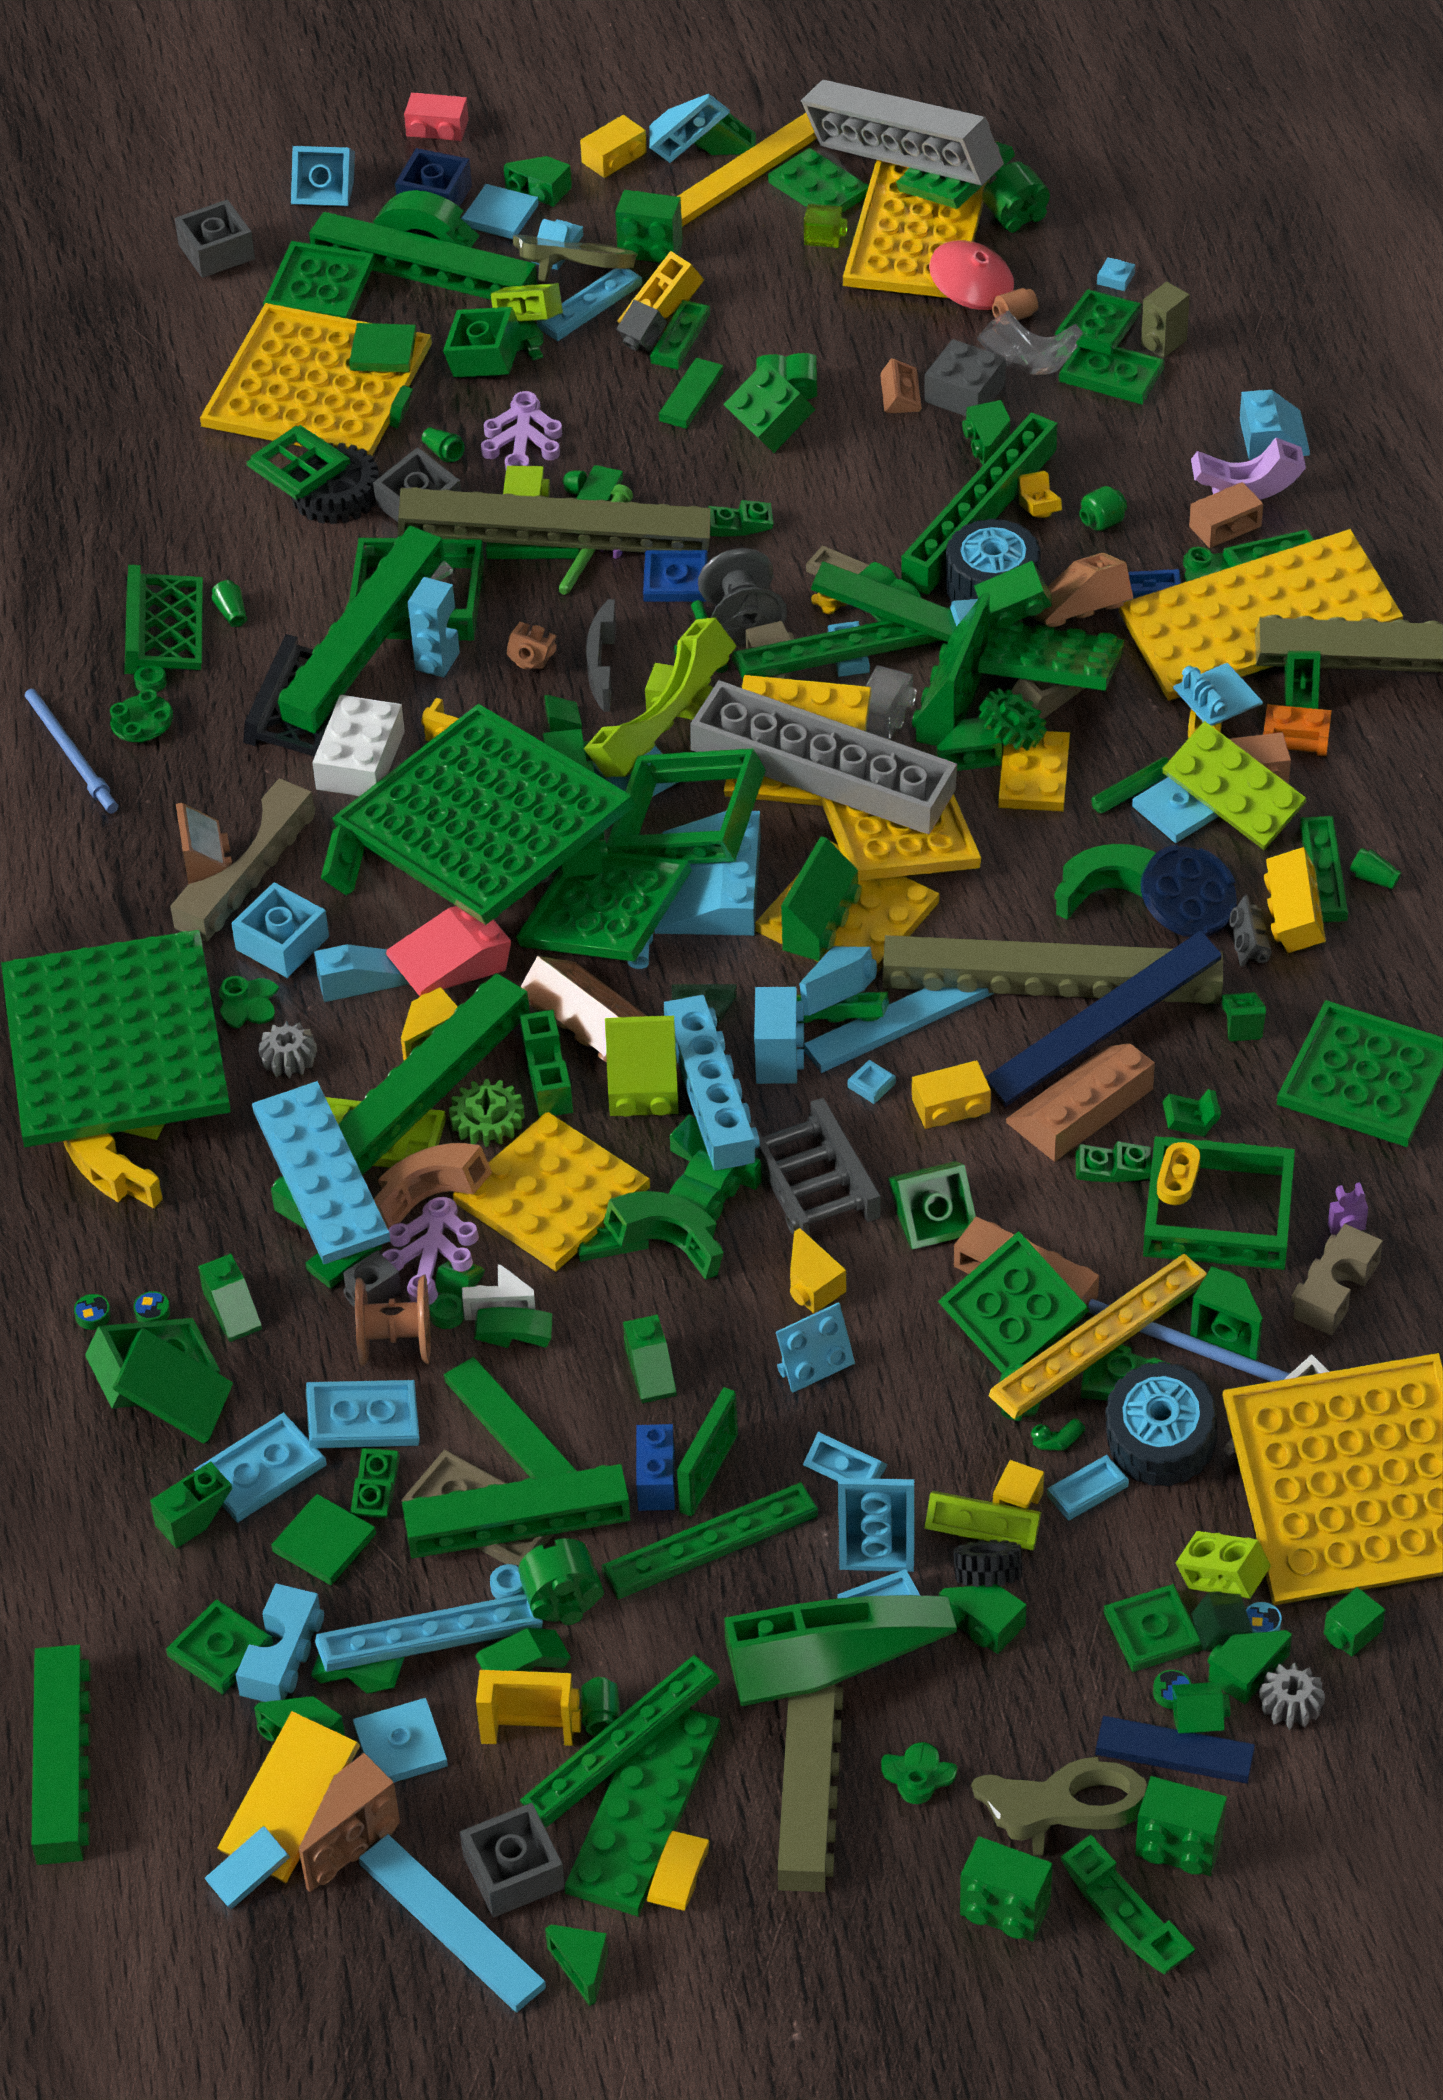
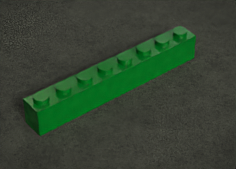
M328 212L322 213L309 232L310 244L373 253L375 257L373 271L490 300L491 293L505 287L538 285L536 263Z
M1032 412L1025 418L901 556V580L913 584L918 591L927 595L946 575V550L952 535L967 524L969 525L979 520L996 519L1019 493L1018 477L1038 472L1056 452L1057 422Z
M409 526L403 535L397 537L389 554L380 560L373 575L364 581L361 591L355 599L348 602L343 615L337 622L331 625L327 636L321 644L315 646L306 664L299 667L294 680L288 688H284L281 691L278 705L283 721L314 734L336 706L339 696L345 694L406 612L408 600L423 577L431 578L444 561L445 555L441 537L413 526Z

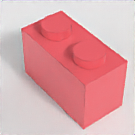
M411 92L404 113L406 136L462 141L469 120L467 97Z

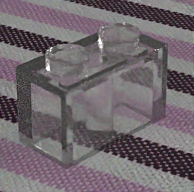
M877 665L866 684V687H871L872 690L866 732L890 740L896 728L900 729L902 727L907 707L913 706L917 691L913 688V674Z

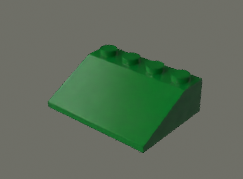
M984 592L954 629L948 644H942L939 654L940 663L938 666H933L930 676L931 685L924 688L921 698V709H916L913 715L912 728H916V742L938 746L967 717L984 673H978L979 660L989 643L990 593Z

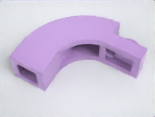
M1277 437L1261 455L1247 462L1230 463L1199 451L1191 458L1194 480L1202 485L1211 486L1213 494L1243 482L1260 500L1273 496L1287 488L1306 468L1302 447Z

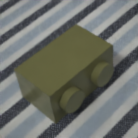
M1166 281L1143 299L1142 346L1165 358L1187 341L1190 294Z

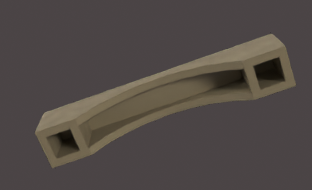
M279 778L261 799L263 809L261 826L249 849L235 863L223 871L204 880L191 883L183 890L170 906L174 928L180 931L200 930L201 940L206 942L209 941L215 932L220 931L230 914L241 906L245 896L252 888L258 886L266 871L277 863L279 856L288 845L290 846L294 843L297 834L302 828L313 820L315 807L312 791Z

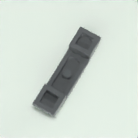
M608 599L597 612L591 623L586 643L589 685L596 702L604 712H610L612 686L610 666H601L602 644H615V599Z

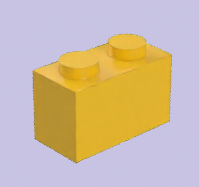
M625 115L618 117L580 140L582 163L603 178L647 153L646 130Z
M977 1060L912 1077V1101L925 1129L944 1126L951 1122L990 1113L991 1089Z

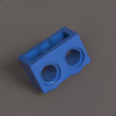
M673 1424L636 1425L638 1511L675 1510Z

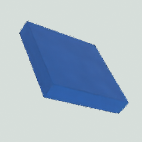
M646 550L643 587L644 602H694L696 600L706 602L698 590V577L702 568L708 563L707 550Z

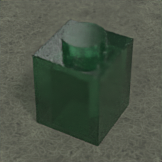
M1221 1591L1208 1592L1191 1613L1203 1651L1212 1652L1218 1644L1223 1646L1232 1635L1253 1632L1241 1594L1223 1593Z

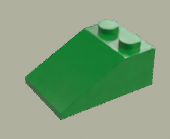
M193 1318L98 1326L85 1354L112 1409L139 1406L112 1388L136 1334L142 1328L218 1374L220 1372Z

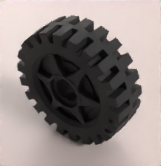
M339 443L335 449L350 458V464L346 466L345 470L327 480L326 483L302 499L298 498L295 500L291 497L295 509H298L302 516L306 514L309 520L313 521L317 517L318 523L323 524L326 519L330 520V524H337V519H342L343 523H347L350 516L356 520L361 518V512L364 514L370 512V506L375 507L376 505L373 482L379 478V471L371 454L367 455L366 450L361 448L358 451L357 446L352 444L347 449L345 443ZM314 456L305 462L317 471L328 464L318 456ZM300 467L289 473L291 477L300 483L311 476Z

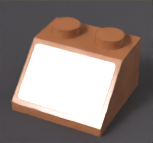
M184 803L176 804L188 884L209 878L232 865L231 856L224 857V853L230 852L228 834L220 832L219 820Z

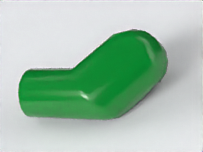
M1073 1418L1060 1431H1050L1049 1426L1039 1424L1031 1430L1032 1443L1042 1451H1063L1076 1441L1086 1429L1083 1423L1076 1418Z

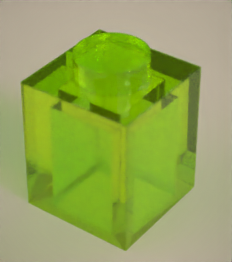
M807 205L804 219V245L839 248L841 236H846L848 224L847 219H843L842 206Z

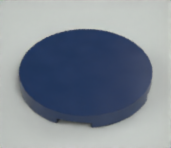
M1177 844L1165 847L1151 858L1143 870L1141 893L1146 907L1161 925L1179 935L1191 937L1200 930L1206 937L1214 935L1228 924L1232 909L1238 906L1236 904L1237 896L1234 887L1236 882L1232 873L1218 857L1203 848L1197 850L1190 847H1178Z

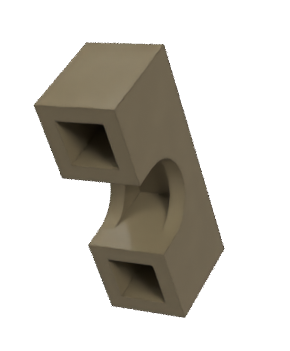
M1344 1223L1337 1235L1332 1234L1329 1237L1322 1258H1316L1313 1261L1306 1282L1304 1284L1299 1283L1295 1288L1291 1299L1295 1303L1294 1319L1332 1336L1348 1312L1351 1289L1337 1282L1348 1280L1365 1286L1380 1263L1383 1240Z

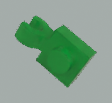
M534 320L518 321L523 334L517 351L525 349L532 361L543 358V353L539 348L544 343L543 333Z

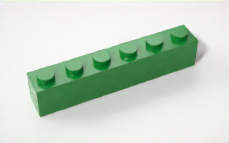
M621 1464L601 1465L594 1469L576 1472L566 1471L558 1475L527 1478L519 1482L501 1485L491 1484L484 1488L466 1491L456 1490L449 1494L417 1497L413 1500L402 1502L411 1559L631 1521L629 1498Z
M80 1644L35 1648L32 1849L37 1865L84 1861V1846L90 1845L89 1822H84V1812H90L91 1802L89 1789H84V1779L91 1778V1765L89 1756H84V1746H91L90 1724L85 1723V1714H91L90 1691H85V1682L91 1681L90 1659H83Z

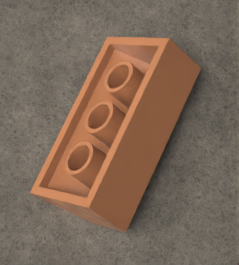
M537 956L521 985V988L528 991L529 1005L539 1011L553 1010L557 1026L573 1031L575 1033L574 1038L578 1042L588 1047H594L599 1051L598 1057L607 1062L605 1018L647 1016L573 961Z
M1132 1044L1106 1046L1006 1119V1123L1055 1162L1153 1090L1155 1062Z

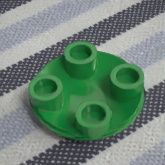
M145 689L139 695L130 697L123 702L115 703L110 708V726L113 733L120 739L128 742L152 740L163 734L173 720V710L169 702L157 696L156 691L152 689Z

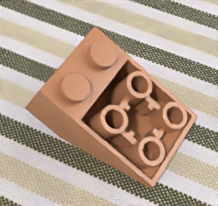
M1104 552L1074 561L1048 586L1052 595V606L1044 609L1037 615L1029 617L1049 627H1056L1065 624V619L1074 616L1086 618L1094 615V610L1100 608L1115 609L1123 606V601L1133 599L1126 562Z
M365 1753L334 1775L299 1847L306 1889L309 1892L319 1885H325L335 1877L337 1871L350 1861H357L366 1852L367 1848L380 1838H384L387 1834L391 1835L397 1825L400 1824L394 1782Z

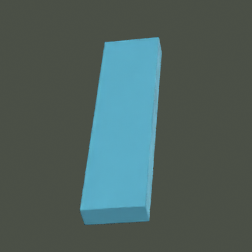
M615 268L563 302V313L546 320H537V326L542 332L559 341L642 286V277L629 268Z

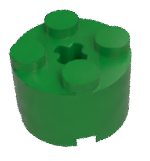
M1013 162L1005 165L995 174L997 178L990 185L987 182L983 189V202L1002 226L1011 233L1019 230L1022 224L1032 220L1034 222L1041 221L1047 214L1046 206L1049 202L1050 191L1028 164L1026 166L1022 162Z
M562 1538L554 1540L556 1546L544 1549L542 1544L532 1549L521 1560L518 1571L534 1618L551 1622L561 1621L564 1625H573L582 1619L584 1612L593 1607L603 1597L604 1590L586 1545L576 1539Z

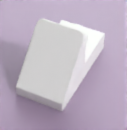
M498 1265V1286L479 1285L462 1288L465 1320H475L477 1310L483 1308L519 1307L536 1310L534 1290L502 1265Z

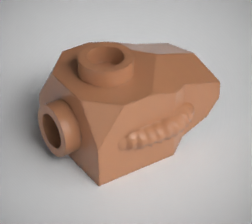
M519 622L508 637L507 655L520 668L527 670L543 669L549 658L556 652V635L549 633L548 638H542L545 631L543 627L534 625L530 631V624Z

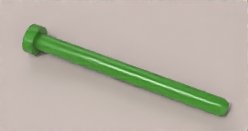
M615 485L611 491V502H630L633 498V493L625 485ZM581 549L559 585V592L561 594L570 593L596 549Z

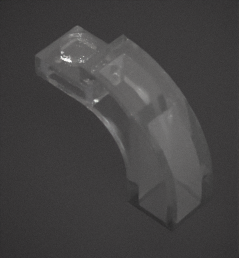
M1008 310L990 321L977 337V340L987 351L1006 357V365L1027 374L1046 375L1058 371L1078 347L1076 341L1083 332L1075 324L1056 336L1041 337L1025 329Z

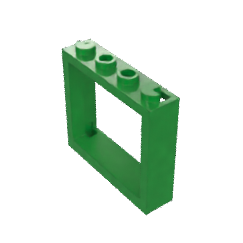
M358 538L349 601L354 600L361 591L364 581L368 578L369 567H378L380 560L386 557L392 550L397 538ZM442 539L445 559L438 568H472L467 608L454 609L446 627L458 631V640L474 641L484 567L482 540ZM409 609L406 610L386 639H412Z
M752 748L637 756L625 792L632 795L636 805L624 814L622 818L614 822L606 844L607 850L688 860L689 864L735 862L766 771L755 750ZM737 779L720 831L639 835L657 783Z
M1155 1136L1143 1257L1175 1260L1182 1254H1186L1192 1261L1285 1270L1295 1149ZM1178 1142L1194 1145L1200 1152L1199 1168L1282 1175L1277 1236L1157 1225L1159 1206L1157 1180L1167 1148ZM1152 1241H1159V1242H1162V1244L1151 1243V1242H1152ZM1268 1252H1277L1279 1255L1268 1254Z

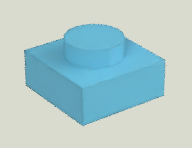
M1108 257L1097 275V284L1125 291L1135 274V264Z

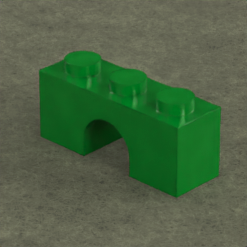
M548 1010L520 1015L522 1043L539 1118L547 1112L554 1116L573 1113L571 1084L566 1063L562 1060L559 1032L554 1011Z

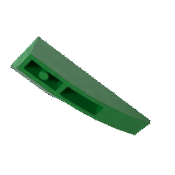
M889 1595L837 1598L799 1603L724 1618L725 1643L741 1706L820 1691L957 1632L950 1602L946 1596Z

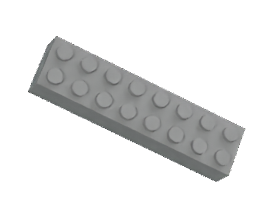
M822 80L801 100L820 146L978 185H983L1004 164L999 153V147L995 143L990 131V125L986 118L980 115L828 80Z
M718 680L690 724L692 751L704 752L753 748L766 769L765 777L928 835L956 790L957 763Z

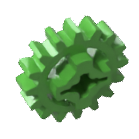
M485 1079L484 1084L481 1086L472 1081V1089L467 1090L461 1087L459 1089L460 1097H452V1107H449L450 1120L453 1131H459V1138L461 1140L469 1136L471 1144L475 1145L479 1140H483L485 1147H489L490 1140L495 1139L500 1145L503 1144L502 1137L504 1135L513 1138L515 1136L514 1128H522V1119L525 1118L522 1096L520 1094L515 1095L513 1086L504 1089L503 1081L501 1080L495 1085H490L489 1079Z

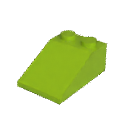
M674 1015L605 1018L610 1116L628 1117L632 1115L679 1114Z

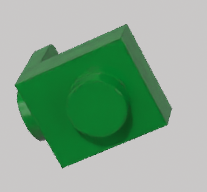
M1208 1089L1200 1100L1168 1094L1162 1102L1168 1129L1204 1137L1211 1127L1218 1122L1221 1115V1107L1218 1104L1216 1091Z

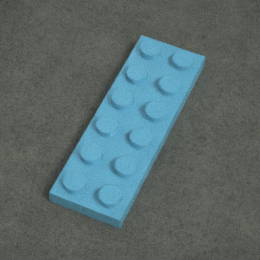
M318 1081L252 1103L256 1119L323 1264L390 1242V1234Z

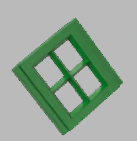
M300 425L293 427L251 455V459L246 462L249 468L297 500L298 498L302 499L326 483L327 480L345 470L346 466L350 464V458ZM297 442L308 449V451L300 457H296L286 449ZM279 453L291 461L282 469L269 461ZM314 456H318L328 464L317 471L305 462ZM298 467L311 475L301 483L289 475Z

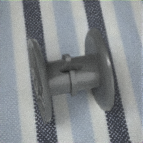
M739 548L727 550L713 557L702 568L698 577V590L706 601L716 606L711 618L716 617L738 647L746 646V629L782 621L784 624L787 618V605L779 594L768 589L773 580V564L765 554L754 549Z

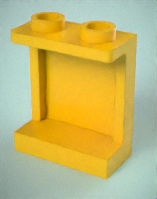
M480 1670L476 1707L481 1744L497 1743L498 1725L563 1727L564 1745L572 1746L574 1732H581L582 1722L581 1709H579L580 1691L573 1688L572 1674Z

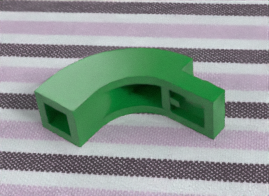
M419 190L405 191L395 195L384 205L373 221L374 224L401 231L410 229L425 230L434 234L442 241L466 247H472L480 236L460 218L464 210L440 195Z
M1109 844L1090 848L1077 854L1063 866V880L1058 885L1054 894L1056 915L1068 920L1086 897L1101 889L1118 888L1142 897V873L1156 852L1134 845Z
M654 1191L633 1192L609 1199L604 1224L621 1247L645 1239L665 1240L681 1248L705 1280L718 1275L723 1251L719 1242L713 1239L717 1223L700 1207L681 1197Z

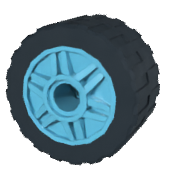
M979 520L961 527L948 541L946 550L947 596L950 597L951 603L957 600L978 599L974 585L1030 561L1034 562L1040 573L1041 550L1038 540L1028 529L1008 520Z
M1167 1362L1143 1364L1137 1369L1133 1368L1116 1382L1113 1391L1110 1392L1107 1399L1106 1430L1110 1454L1113 1460L1119 1464V1468L1124 1473L1132 1476L1136 1481H1142L1152 1486H1173V1484L1186 1482L1192 1476L1198 1475L1203 1470V1467L1210 1462L1217 1443L1216 1402L1207 1383L1202 1381L1194 1371L1188 1370L1182 1365L1168 1364Z

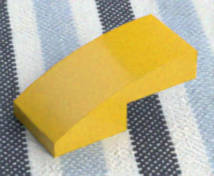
M676 1831L671 1832L656 1868L647 1902L685 1911L696 1888L697 1874L708 1853V1839Z

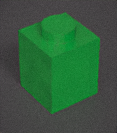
M1356 1587L1326 1613L1324 1635L1335 1648L1344 1650L1352 1657L1383 1630L1385 1609Z
M1218 1682L1172 1685L1173 1715L1178 1734L1225 1731L1224 1718L1230 1717V1700L1228 1694L1222 1693Z

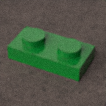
M342 825L332 831L321 879L344 895H348L355 889L365 846L358 841L351 831Z

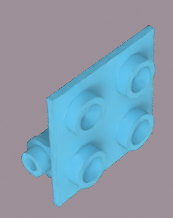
M1228 663L1202 674L1197 667L1187 666L1182 671L1183 681L1173 686V689L1203 722L1206 721L1211 726L1263 704V701Z
M839 1302L776 1331L782 1354V1363L778 1364L777 1368L782 1377H788L792 1393L855 1364Z

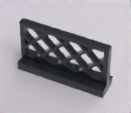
M285 634L245 720L243 743L256 746L257 741L261 740L315 757L334 708L319 727L320 731L317 730L315 734L312 733L316 739L313 745L302 742L298 738L300 735L310 733L309 731L300 727L292 729L289 723L282 720L280 708L278 707L279 695L284 688H288V683L294 680L297 670L301 667L298 663L300 657L309 660L313 649L297 645L298 637ZM279 723L285 729V732L279 734L267 731L268 727Z

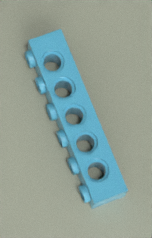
M704 995L664 1002V1016L674 1015L677 1064L714 1171L755 1163V1148L760 1147L756 1127L750 1128L751 1115L747 1103L741 1102L742 1088L739 1079H733L732 1077L734 1074L732 1058L730 1054H724L725 1040L722 1031H716L717 1018L714 1008H708Z

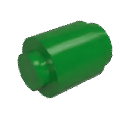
M605 1677L590 1679L582 1685L580 1690L582 1724L586 1727L587 1733L592 1736H597L620 1717L618 1686Z

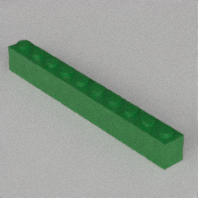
M494 974L487 982L482 983L473 996L465 1003L460 1004L450 1018L443 1024L438 1025L427 1040L421 1045L416 1046L404 1062L398 1067H394L382 1083L376 1088L371 1089L359 1105L344 1115L338 1125L362 1175L520 1023V1015L530 1014L528 991L501 975ZM280 1176L271 1188L274 1210L306 1230L307 1227L283 1176Z

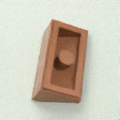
M891 358L880 375L884 411L886 413L920 412L922 407L917 368Z

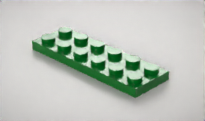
M688 1709L616 1769L566 1881L565 1894L637 1917L639 1916L671 1832L677 1829L721 1727L720 1718Z

